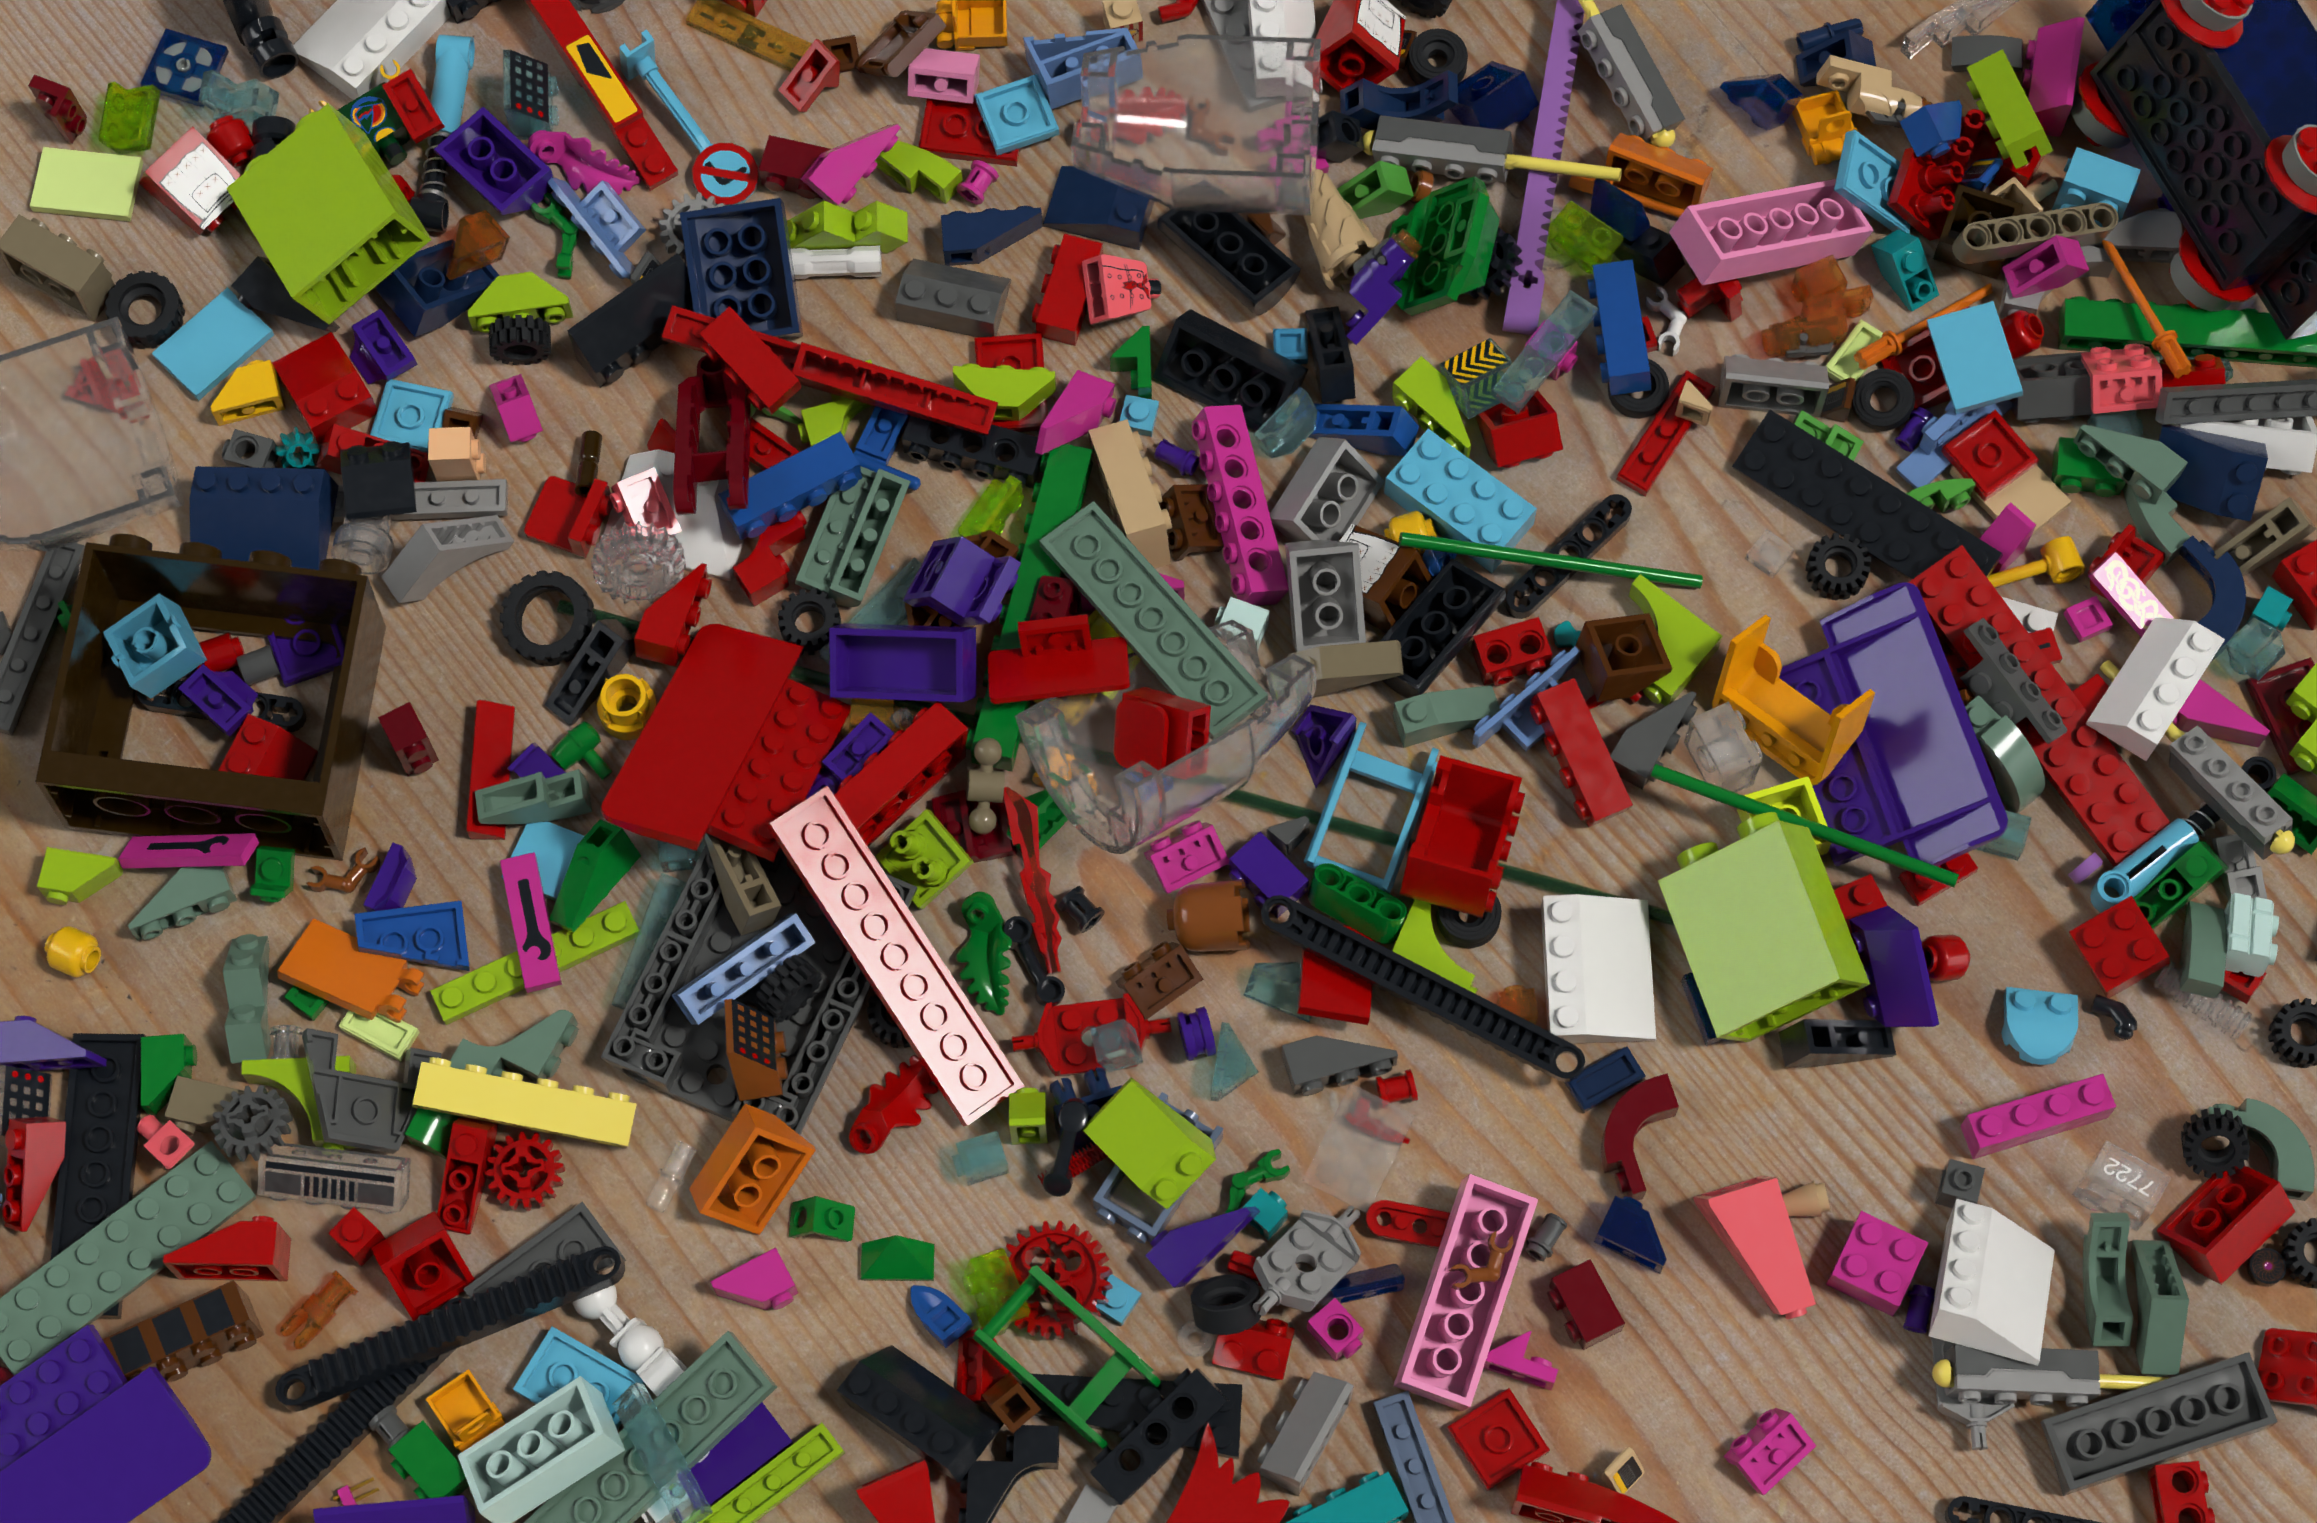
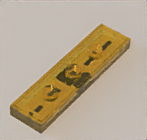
M697 0L685 19L688 26L789 72H792L812 44L717 0Z

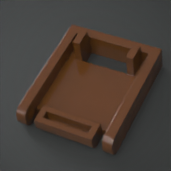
M901 11L894 18L895 21L856 60L855 67L860 73L898 77L947 25L937 13Z

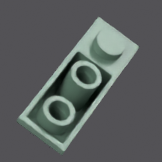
M2085 424L2080 427L2073 441L2078 445L2079 450L2088 457H2094L2105 466L2109 474L2115 478H2121L2132 486L2134 492L2139 497L2145 500L2149 499L2154 504L2178 480L2188 463L2160 441Z
M225 866L181 867L128 924L131 933L137 940H149L160 936L163 930L172 926L188 925L194 922L197 916L207 912L217 913L227 909L230 903L237 901V897Z

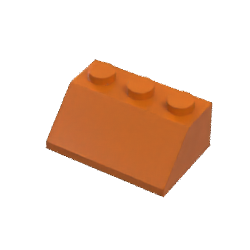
M1619 133L1611 143L1605 164L1608 167L1622 169L1620 182L1614 181L1613 185L1684 210L1687 206L1701 204L1713 173V168L1707 166L1702 160L1683 157L1668 147H1657L1645 142L1639 136Z
M744 1104L689 1190L699 1213L760 1235L816 1149L776 1115Z

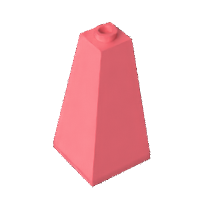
M1759 1176L1693 1197L1698 1209L1774 1314H1785L1786 1319H1792L1807 1314L1806 1308L1816 1305L1777 1177Z

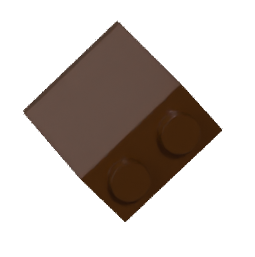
M1650 613L1585 621L1576 647L1581 651L1580 660L1597 702L1630 698L1671 673V663Z

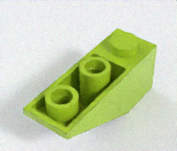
M1421 356L1393 382V401L1396 406H1402L1407 412L1409 411L1418 419L1419 426L1425 432L1427 429H1430L1469 458L1471 443L1448 381L1444 375Z

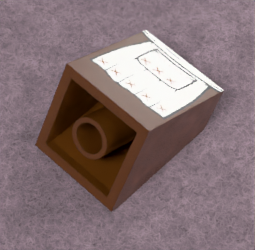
M1351 524L1338 541L1359 544L1364 620L1382 632L1387 633L1433 579L1417 549L1399 546L1397 541Z

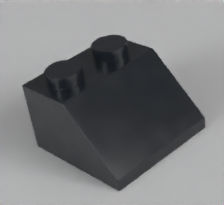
M391 441L383 445L370 447L355 445L348 449L340 450L347 520L417 512L415 478L409 442Z

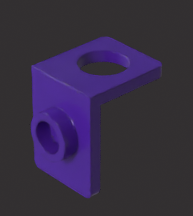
M536 743L530 744L507 768L510 772H515L520 778L542 772L545 778L566 773Z

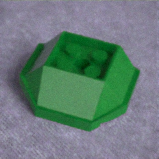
M1473 176L1432 191L1430 195L1416 203L1407 216L1403 214L1392 223L1389 238L1391 236L1394 237L1415 257V260L1410 264L1400 282L1397 280L1394 282L1402 290V297L1396 303L1411 316L1456 302L1460 294L1485 285L1500 219L1489 200L1490 197L1484 181Z

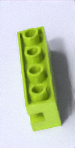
M2003 49L1966 67L1972 78L1966 84L1974 100L1981 98L1976 104L1979 110L1985 114V120L1991 117L1990 120L1986 121V124L1994 140L1999 137L2001 138L1995 143L2004 160L2010 157L2015 168L2018 169L2028 164L2024 151L2036 146L2041 157L2053 151L2043 127Z

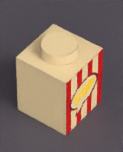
M1103 0V22L1105 28H1128L1135 43L1143 41V20L1137 0Z

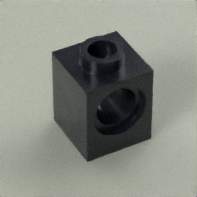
M1331 110L1308 124L1313 154L1342 163L1364 150L1360 120Z

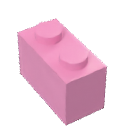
M925 48L909 64L908 96L973 104L974 95L979 85L980 54Z

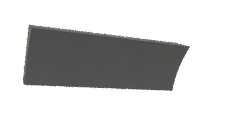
M2250 1352L2043 1419L2040 1423L2054 1461L2062 1494L2065 1496L2153 1467L2154 1465H2159L2268 1429L2278 1421Z

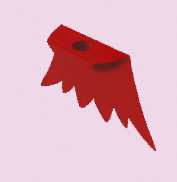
M1207 1423L1191 1475L1166 1523H1280L1290 1502L1284 1499H1276L1257 1504L1261 1487L1259 1472L1252 1473L1232 1484L1234 1477L1233 1458H1229L1219 1468L1215 1439L1209 1423Z

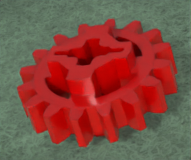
M524 1131L520 1132L519 1140L514 1141L509 1135L506 1136L507 1145L504 1148L498 1144L494 1146L498 1153L497 1157H487V1162L493 1167V1169L485 1171L487 1179L494 1180L488 1185L492 1193L499 1192L497 1199L501 1204L510 1199L509 1206L512 1210H516L519 1204L523 1203L526 1211H531L532 1202L536 1201L540 1207H544L545 1202L543 1198L546 1195L554 1199L557 1196L552 1189L553 1186H563L564 1184L562 1178L557 1175L566 1171L564 1164L557 1162L562 1158L559 1149L551 1151L554 1144L550 1139L545 1140L541 1144V1137L536 1132L531 1140L527 1139ZM532 1150L544 1155L547 1161L534 1158ZM516 1153L509 1162H506L511 1155ZM529 1165L531 1170L527 1171L526 1177H521L519 1173L523 1172L524 1166ZM542 1180H545V1182L538 1189L535 1190V1188L540 1184V1182ZM503 1182L516 1184L519 1193L508 1189Z

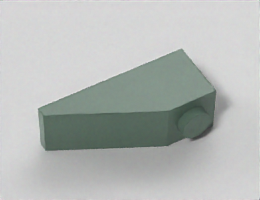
M1489 685L1428 692L1394 702L1393 719L1403 748L1473 728L1482 718L1487 715L1492 718L1501 709L1499 708L1493 687Z

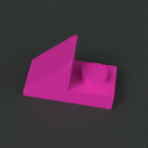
M1528 1331L1488 1352L1484 1369L1552 1391L1559 1369L1553 1368L1550 1361L1533 1356L1530 1360L1523 1358L1532 1331Z

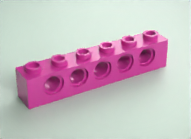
M1242 406L1203 407L1192 422V436L1198 443L1200 467L1205 471L1208 482V498L1214 504L1216 512L1215 526L1222 535L1224 543L1223 557L1225 562L1229 564L1232 576V591L1237 596V599L1255 606L1278 604L1289 591Z

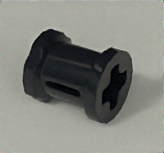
M1077 886L1062 898L1058 908L1062 912L1066 911L1079 924L1078 930L1084 933L1100 921L1105 911L1101 907L1097 908L1084 895L1085 890L1082 886ZM1077 905H1080L1086 913L1083 914L1077 908Z

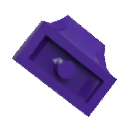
M381 309L352 325L355 342L350 359L368 384L382 379L389 381L418 365L416 359Z
M204 664L178 687L183 696L202 715L229 737L244 722L247 714L254 712L253 703L258 696L233 671H212Z
M392 842L363 904L367 912L404 907L417 877L412 858L402 845Z

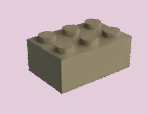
M20 214L0 239V255L12 276L95 322L106 307L105 301L106 298L108 299V292L111 287L115 286L111 279L112 274L103 264L105 260L101 255L91 249L86 251L80 249L67 235L60 233L57 236L50 232L49 228L40 220L32 218L30 221Z

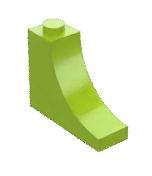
M1640 574L1631 584L1628 597L1641 608L1644 614L1650 613L1672 666L1671 673L1644 688L1643 692L1652 702L1667 706L1679 696L1719 649L1723 636Z
M1414 899L1392 951L1477 994L1478 988L1473 987L1475 975L1457 965L1440 946L1432 926L1431 904Z
M350 1055L336 1056L335 1070L356 1074V1064ZM306 1057L242 1060V1076L249 1084L275 1087L288 1093L300 1102L310 1121L312 1141L319 1150L326 1154L344 1153V1149L355 1148L324 1142Z

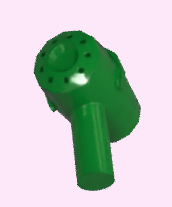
M585 721L572 730H568V733L549 752L565 771L584 759L601 780H604L613 772L594 750L601 742L599 733L591 724Z

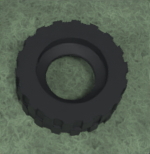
M138 271L139 273H130L122 280L119 279L113 288L111 287L108 292V299L106 298L105 301L107 307L105 313L114 333H116L121 341H125L128 346L138 347V349L150 347L153 349L163 344L182 327L185 310L176 287L173 283L169 282L167 277L164 275L160 276L157 272L153 271L151 273ZM152 296L161 303L159 317L154 322L145 325L133 322L129 317L131 303L138 297Z

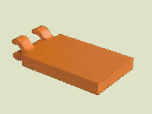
M314 918L277 970L278 979L370 1020H373L376 1014L379 1013L394 1022L400 1023L407 1013V1010L403 1008L406 1004V999L392 993L396 987H399L413 996H418L424 987V983L421 982L424 973L415 968H408L407 960L359 952L357 937Z

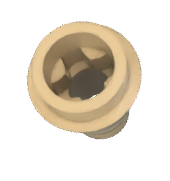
M1815 1181L1782 1195L1789 1216H1822V1213L1831 1211L1824 1183L1815 1184Z

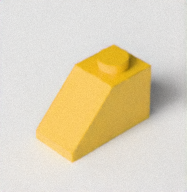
M271 360L251 361L246 366L235 370L210 406L219 426L285 410L278 376Z

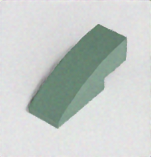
M2125 483L2122 490L2131 518L2144 542L2165 553V560L2162 563V566L2165 567L2180 555L2182 544L2190 538L2172 518L2178 505L2167 493L2154 504L2149 499L2145 500L2139 497L2134 492L2132 486Z
M579 769L550 778H545L542 772H538L475 791L478 821L481 824L546 822L592 812L589 783Z
M2193 901L2187 903L2179 965L2183 966L2180 982L2181 991L2215 999L2223 988L2227 949L2224 909Z

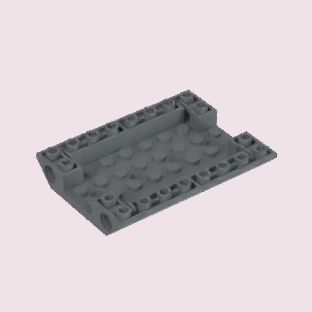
M706 843L601 1055V1059L643 1085L730 1122L734 1121L743 1105L748 1104L776 1115L801 1135L871 985L813 896H803L798 892L799 886L803 881L787 866V857L783 850L780 849L774 862L756 855L781 903V908L774 923L787 914L796 913L816 942L799 955L822 974V981L819 982V988L813 991L815 995L812 999L809 998L806 1001L808 1004L804 1008L800 1007L799 1012L795 1016L792 1014L789 1020H784L783 1022H777L774 1019L777 1032L784 1031L787 1051L781 1053V1058L785 1057L788 1071V1079L782 1080L783 1095L740 1101L726 1051L725 1007L699 1025H692L672 997L673 993L768 928L765 927L742 936L740 935L725 905ZM887 875L909 908L917 887ZM767 977L735 1000L745 1005H753L758 1011L771 1016L756 1002L758 998L756 996L757 992L762 990L760 987L762 983L767 982ZM714 1068H722L727 1071V1078L721 1084H711L707 1080L709 1072Z

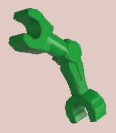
M547 192L544 194V200L549 207L543 209L534 202L531 204L532 213L536 219L548 225L553 223L561 230L563 244L561 253H558L557 276L558 278L571 279L573 272V250L579 236L578 227L571 219L568 220L563 215L559 203L553 198L552 194Z
M1279 1149L1268 1152L1257 1162V1167L1247 1172L1236 1173L1233 1176L1232 1185L1229 1190V1205L1225 1213L1240 1209L1241 1202L1246 1195L1245 1190L1249 1189L1251 1185L1263 1179L1265 1183L1283 1180L1290 1174L1288 1165L1281 1169H1275L1271 1165L1273 1161L1281 1158L1282 1153Z

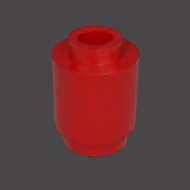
M229 632L199 643L207 658V661L202 664L212 671L222 672L239 666L237 656L245 654L239 637L232 638Z

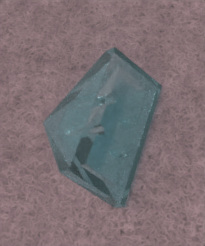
M1298 962L1255 963L1244 996L1306 1022H1310L1312 1018L1309 1015L1297 1014L1301 965Z
M1224 1022L1221 1024L1211 1090L1212 1101H1220L1259 1073L1230 1024Z

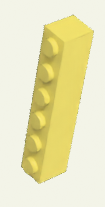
M430 1057L429 1063L421 1061L412 1107L621 1148L628 1147L637 1105L636 1103L629 1102L630 1096L609 1092L608 1098L595 1096V1089L573 1085V1089L570 1091L559 1089V1082L538 1078L537 1083L534 1084L522 1081L523 1075L502 1071L501 1077L486 1074L487 1068L477 1065L466 1064L465 1070L452 1068V1061Z

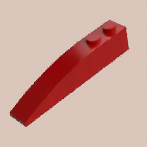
M1532 1462L1531 1466L1523 1465L1511 1510L1513 1515L1542 1523H1679L1668 1515L1632 1497L1588 1482L1589 1477L1576 1472H1567V1476L1552 1472L1553 1467L1539 1462Z

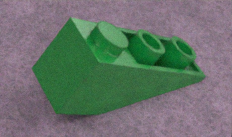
M600 819L577 844L549 918L551 923L575 932L641 857V854L623 828Z
M2198 841L2133 899L2154 930L2204 891L2227 871L2229 867L2205 841Z

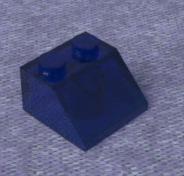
M1491 61L1458 83V104L1449 110L1462 125L1504 130L1512 123L1527 118L1530 115V111L1536 108L1539 103L1524 71Z

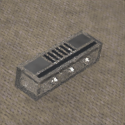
M285 1143L283 1146L274 1144L271 1147L273 1150L271 1156L265 1151L261 1152L258 1160L257 1195L269 1196L270 1199L275 1201L294 1199L305 1201L309 1205L327 1203L340 1205L348 1210H351L353 1207L356 1209L368 1208L376 1209L377 1212L382 1214L401 1212L409 1199L411 1158Z

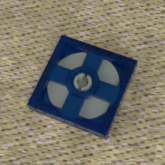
M165 29L140 85L143 90L204 108L229 51L226 46Z

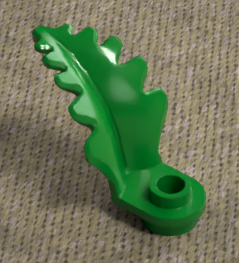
M975 892L965 898L961 908L963 917L971 930V936L956 954L957 962H967L959 976L962 980L974 979L967 987V992L969 994L978 992L975 998L976 1003H987L985 1006L987 1011L993 1010L997 1015H1003L1005 1007L1009 1004L1005 997L1009 996V990L1003 987V985H1008L1010 979L1001 971L1011 966L1010 960L1003 956V952L1011 948L1012 939L1003 931L1005 921L993 897L985 892Z

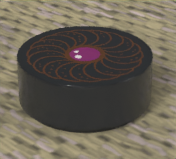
M2263 1248L2256 1251L2249 1258L2247 1272L2256 1284L2265 1287L2273 1286L2284 1277L2286 1262L2278 1251L2271 1248Z

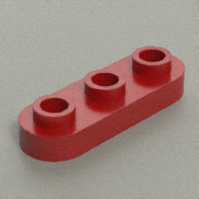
M1380 1200L1373 1203L1368 1209L1366 1224L1370 1232L1377 1237L1439 1249L1450 1213L1389 1200ZM1380 1214H1387L1391 1218V1223L1387 1226H1381L1377 1222V1217ZM1416 1221H1423L1427 1229L1423 1233H1417L1413 1229V1224Z

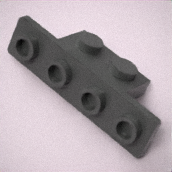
M1984 618L1964 630L1965 635L1984 659L1960 677L1973 696L1977 697L1979 695L2001 718L2007 715L2015 725L2027 717L2047 744H2050L2066 733L2067 728L2063 724L2061 716L2050 707L2042 696L2038 685L2030 680L2021 668L2017 657L2010 653L2000 640L1996 629L1988 624Z

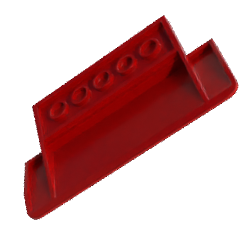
M721 624L705 625L697 632L603 800L601 813L610 823L648 838L697 851L707 833L774 862L781 847L766 825L807 799L823 768L822 761L830 754L853 706L789 679L802 655L804 646Z

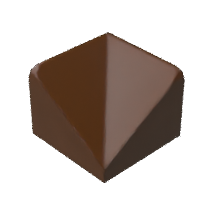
M1263 199L1247 212V222L1272 244L1276 245L1286 236L1283 229L1270 217L1267 199Z

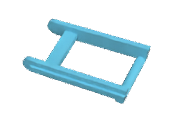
M1360 721L1356 733L1352 732L1303 863H1306L1307 867L1313 869L1325 863L1337 865L1390 894L1438 764L1436 758L1439 749L1432 748L1423 774L1358 751L1367 723ZM1350 771L1415 794L1384 879L1318 855Z

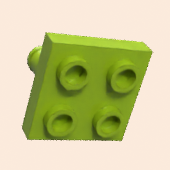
M928 809L924 810L903 831L893 833L890 843L875 856L892 877L917 887L912 901L919 909H924L974 863L932 811Z

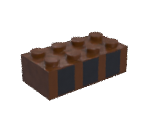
M233 1280L102 1340L128 1382L147 1368L154 1366L165 1380L172 1382L185 1377L188 1374V1370L200 1364L202 1366H209L220 1361L223 1358L222 1354L233 1349L241 1351L257 1343L256 1339L264 1336L249 1296Z

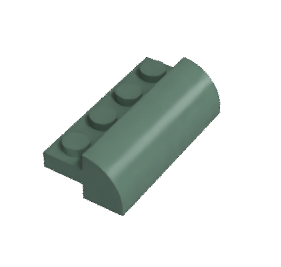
M860 466L862 479L858 480L854 487L831 494L795 580L796 585L811 590V588L817 589L818 594L824 591L828 594L829 599H834L838 606L857 607L861 604L911 482L882 469H878L876 473Z

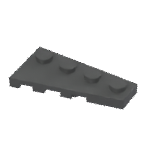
M582 1201L466 1286L464 1291L469 1298H473L474 1293H485L489 1287L498 1288L504 1281L513 1282L515 1277H525L529 1271H540L544 1265H555L556 1260H567L571 1254L580 1255L601 1246L614 1248L624 1262L626 1259ZM611 1258L601 1260L597 1264L596 1273L613 1267L615 1265L614 1260Z

